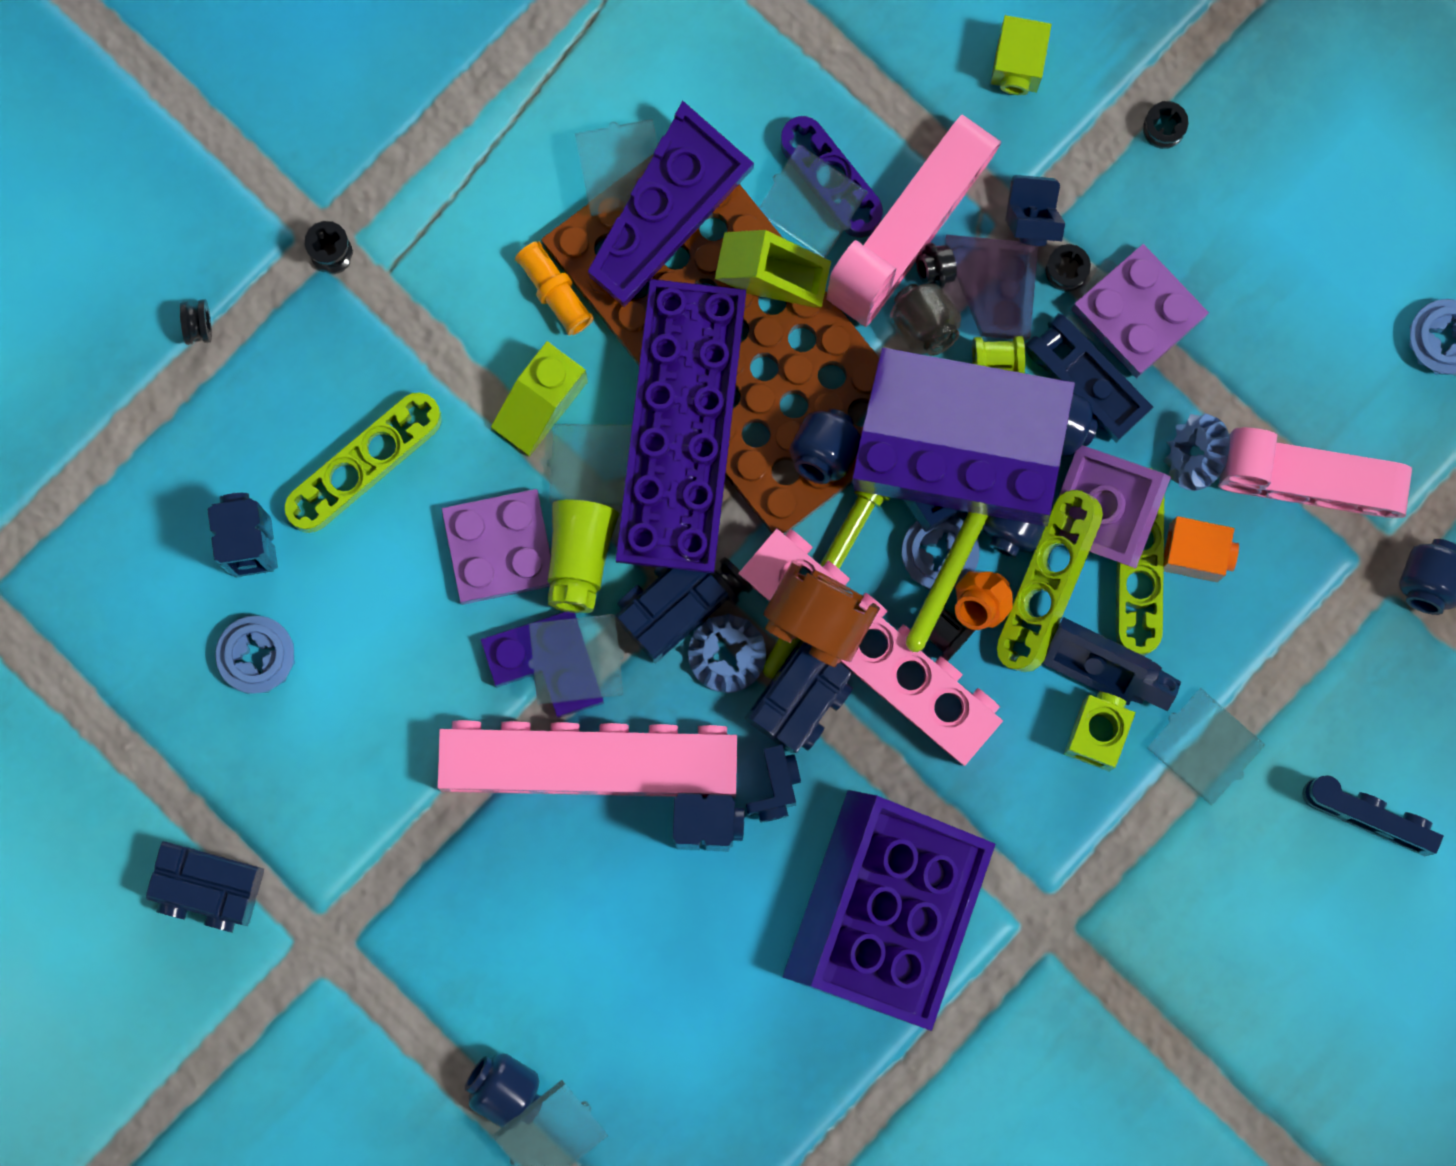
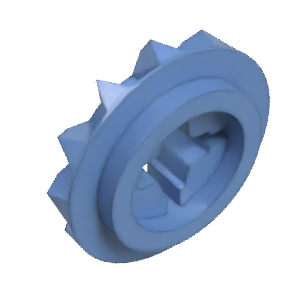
M1441 299L1429 303L1418 312L1409 327L1411 329L1409 347L1413 349L1417 356L1418 364L1425 365L1433 370L1435 375L1453 374L1456 376V344H1452L1446 352L1441 354V340L1434 337L1435 334H1432L1433 332L1441 333L1453 321L1451 326L1453 329L1452 337L1456 339V300Z
M1206 413L1202 416L1190 414L1186 424L1176 425L1177 436L1175 439L1166 442L1171 448V453L1163 462L1171 468L1168 476L1171 477V480L1178 483L1179 487L1197 491L1211 485L1223 472L1228 460L1230 436L1225 424L1217 417ZM1192 446L1200 447V450L1205 451L1204 455H1190Z
M953 516L927 532L923 530L918 521L909 528L902 542V563L912 580L925 586L928 590L931 589L944 561L937 571H934L933 555L927 553L926 549L919 547H935L938 541L942 539L943 533L947 534L945 541L947 542V551H950L964 522L962 519ZM976 540L953 588L968 571L976 569L979 560L978 540Z
M726 614L709 618L694 631L689 644L688 658L692 672L703 685L714 691L731 693L747 688L760 676L766 661V647L762 634L749 620ZM717 635H720L722 640H726L730 646L746 643L735 656L736 666L739 671L735 672L733 667L729 666L725 660L708 663L719 652Z
M247 616L233 622L220 636L216 647L217 667L224 680L233 688L247 694L269 693L273 688L286 681L292 666L295 664L294 643L285 628L273 619L264 616ZM249 636L252 637V640L261 649L275 648L274 651L269 652V655L263 657L262 662L264 666H262V674L251 662L236 663V661L243 659V656L250 653Z

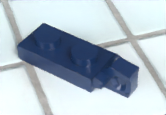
M1065 617L1060 622L1043 661L1044 665L1097 691L1106 692L1127 701L1126 705L1128 706L1131 701L1143 704L1145 700L1168 711L1181 685V681L1162 671V667L1152 662L1151 659Z

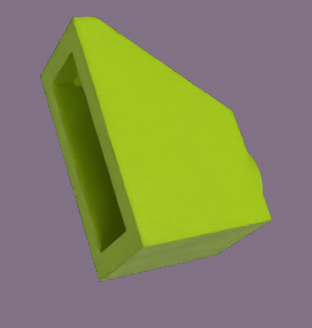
M767 230L724 232L715 279L736 289H745L747 294L810 307H822L831 261Z
M546 341L517 378L492 423L491 429L530 457L588 383L586 369Z

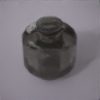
M929 283L920 286L910 284L896 295L894 299L896 304L891 310L890 323L913 353H928L930 356H935L946 351L957 341L960 334L958 329L962 317L940 286Z

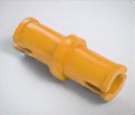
M533 242L518 252L515 256V261L520 264L537 288L536 297L541 304L549 305L566 329L565 331L568 336L571 334L572 336L587 328L593 322L594 317L587 311L571 288L573 284L571 278L567 273H560L543 249L541 242Z

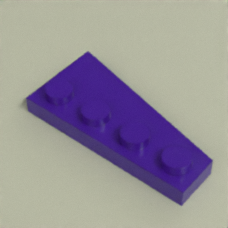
M683 100L665 136H662L653 153L654 156L644 174L638 179L630 194L631 197L620 217H617L588 270V276L623 307L634 298L754 169V162Z

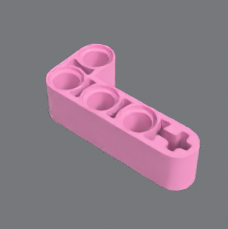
M1236 428L1229 434L1228 460L1220 475L1218 485L1222 490L1377 517H1406L1412 467L1406 464L1277 443V434L1258 428Z

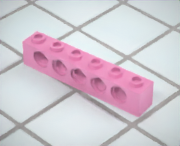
M776 529L738 573L769 602L792 560L802 563V567L807 569L811 575L815 569L844 585L850 581V578L830 561H827L822 567L812 559L808 553L813 547L792 529L786 535ZM865 592L859 605L866 610L872 603L880 607L869 630H877L885 636L887 649L882 656L869 658L858 648L851 662L841 660V663L958 763L965 766L1003 722L995 714L1000 706L979 688L971 694L957 681L963 674L943 657L940 656L934 662L922 651H910L906 646V639L910 629L904 624L898 630L892 627L883 619V616L888 611ZM904 662H915L924 671V681L915 690L904 689L897 681V670ZM944 693L955 695L961 702V713L952 722L940 720L934 710L937 698Z

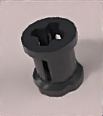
M321 221L308 229L304 245L313 265L319 271L335 275L349 267L353 249L345 230L339 224L333 221ZM329 240L337 250L331 255H328L322 247V244Z
M943 608L928 640L943 652L942 657L949 661L975 630L962 625Z

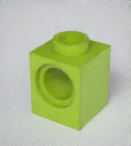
M1005 15L1000 29L990 84L1000 86L1003 92L1013 95H1026L1029 91L1037 93L1043 76L1052 24Z
M1099 691L1097 697L1088 695L1082 702L1064 755L1108 772L1113 770L1118 763L1136 712L1126 709L1127 701L1118 696ZM1101 716L1110 721L1113 727V735L1109 741L1101 742L1092 737L1089 731V722L1092 717Z

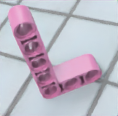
M962 114L945 134L865 244L862 245L855 240L841 256L831 272L826 300L864 327H867L916 263L917 257L925 250V245L932 241L989 164L1002 142Z

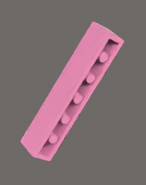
M458 720L452 721V729H440L438 789L441 792L677 797L678 793L701 794L702 797H708L709 794L731 795L732 798H736L737 735H727L726 726L703 725L698 726V734H678L677 725L654 724L649 725V733H629V725L605 723L599 725V732H580V724L556 722L550 723V731H530L531 723L507 721L501 722V730H481V722Z

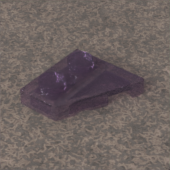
M946 234L944 244L948 245L954 254L957 266L956 277L980 336L1013 339L1015 336H1023L1024 341H1029L1031 337L1038 246L1027 245L1020 241Z

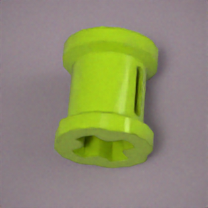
M1015 336L1012 341L984 342L982 337H973L972 364L1025 373V345L1023 336Z

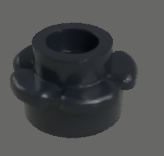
M934 243L926 244L922 255H919L916 260L918 275L923 283H929L932 288L938 290L943 289L946 283L954 282L957 276L954 254L946 244L936 246Z

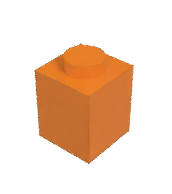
M1176 516L1169 524L1164 550V572L1218 583L1226 576V571L1233 572L1236 566L1239 543L1232 542L1235 528Z

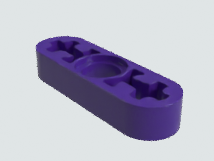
M798 116L789 120L781 134V149L785 157L847 234L857 238L870 236L882 219L883 207L880 199L816 120L807 116ZM796 131L803 136L809 132L813 135L810 145L817 156L824 149L828 152L818 157L810 168L806 166V164L811 162L812 156L803 145L796 148L792 146L794 143V132ZM834 165L842 169L845 174L844 183L835 189H829L821 185L818 180V173L823 167ZM852 186L857 188V190L852 192V200L861 209L866 206L871 208L869 213L870 222L865 223L862 219H858L855 222L850 219L853 208L846 198L842 200L840 205L835 202L846 196Z

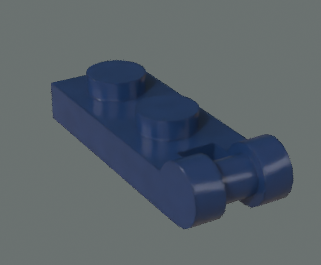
M1058 313L1047 323L1049 329L1040 337L1033 336L1024 344L1025 351L1035 363L1042 366L1054 379L1074 382L1073 393L1090 401L1092 418L1096 419L1097 424L1117 443L1153 409V406L1064 315ZM1062 342L1067 344L1072 350L1063 360L1053 352Z
M1320 776L1306 783L1303 788L1304 801L1314 809L1422 856L1434 855L1438 852L1444 835L1432 831L1433 823L1421 816L1405 812L1402 818L1386 811L1387 803L1375 796L1359 792L1357 798L1342 791L1341 784L1333 776Z

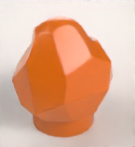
M968 571L955 586L957 597L955 614L959 622L972 630H982L986 627L994 628L1001 623L1013 609V593L1009 586V581L999 573L991 571Z

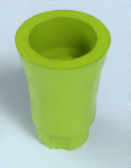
M565 499L552 503L553 533L551 560L547 582L550 584L548 593L549 606L571 613L593 612L596 593L601 589L603 570L610 541L619 518L617 510L600 503L585 500Z

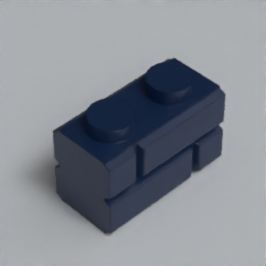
M231 493L220 496V503L212 504L207 509L210 531L215 535L211 538L214 560L234 577L274 572L273 570L278 568L275 545L271 542L274 539L271 517L257 501L249 497V493Z
M657 567L654 573L658 578L645 590L639 585L635 586L617 603L621 608V611L615 615L617 622L655 664L728 600V593L710 573Z
M802 640L798 642L744 718L778 745L783 744V748L790 753H797L801 747L807 751L810 750L825 729L819 721L829 707L837 711L853 690V687L847 683L854 674L842 663L832 667L809 654L812 645Z
M678 793L677 797L674 798L673 844L677 850H700L701 846H705L706 851L729 852L733 846V841H743L745 808H736L735 801H733L731 795L709 794L707 799H703L701 794Z
M164 841L161 843L154 866L155 869L146 893L147 900L158 902L157 913L183 920L186 918L187 911L206 915L205 926L233 933L235 923L248 926L263 878V868Z

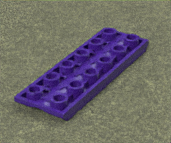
M650 279L616 563L714 573L746 300L745 289Z

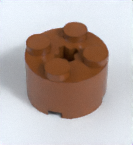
M792 560L763 613L769 619L765 629L786 642L791 643L793 639L799 638L812 645L809 654L832 667L840 664L841 660L851 662L880 607L872 603L866 610L859 605L864 597L863 595L815 569L812 575L807 573L805 576L799 573L803 564Z

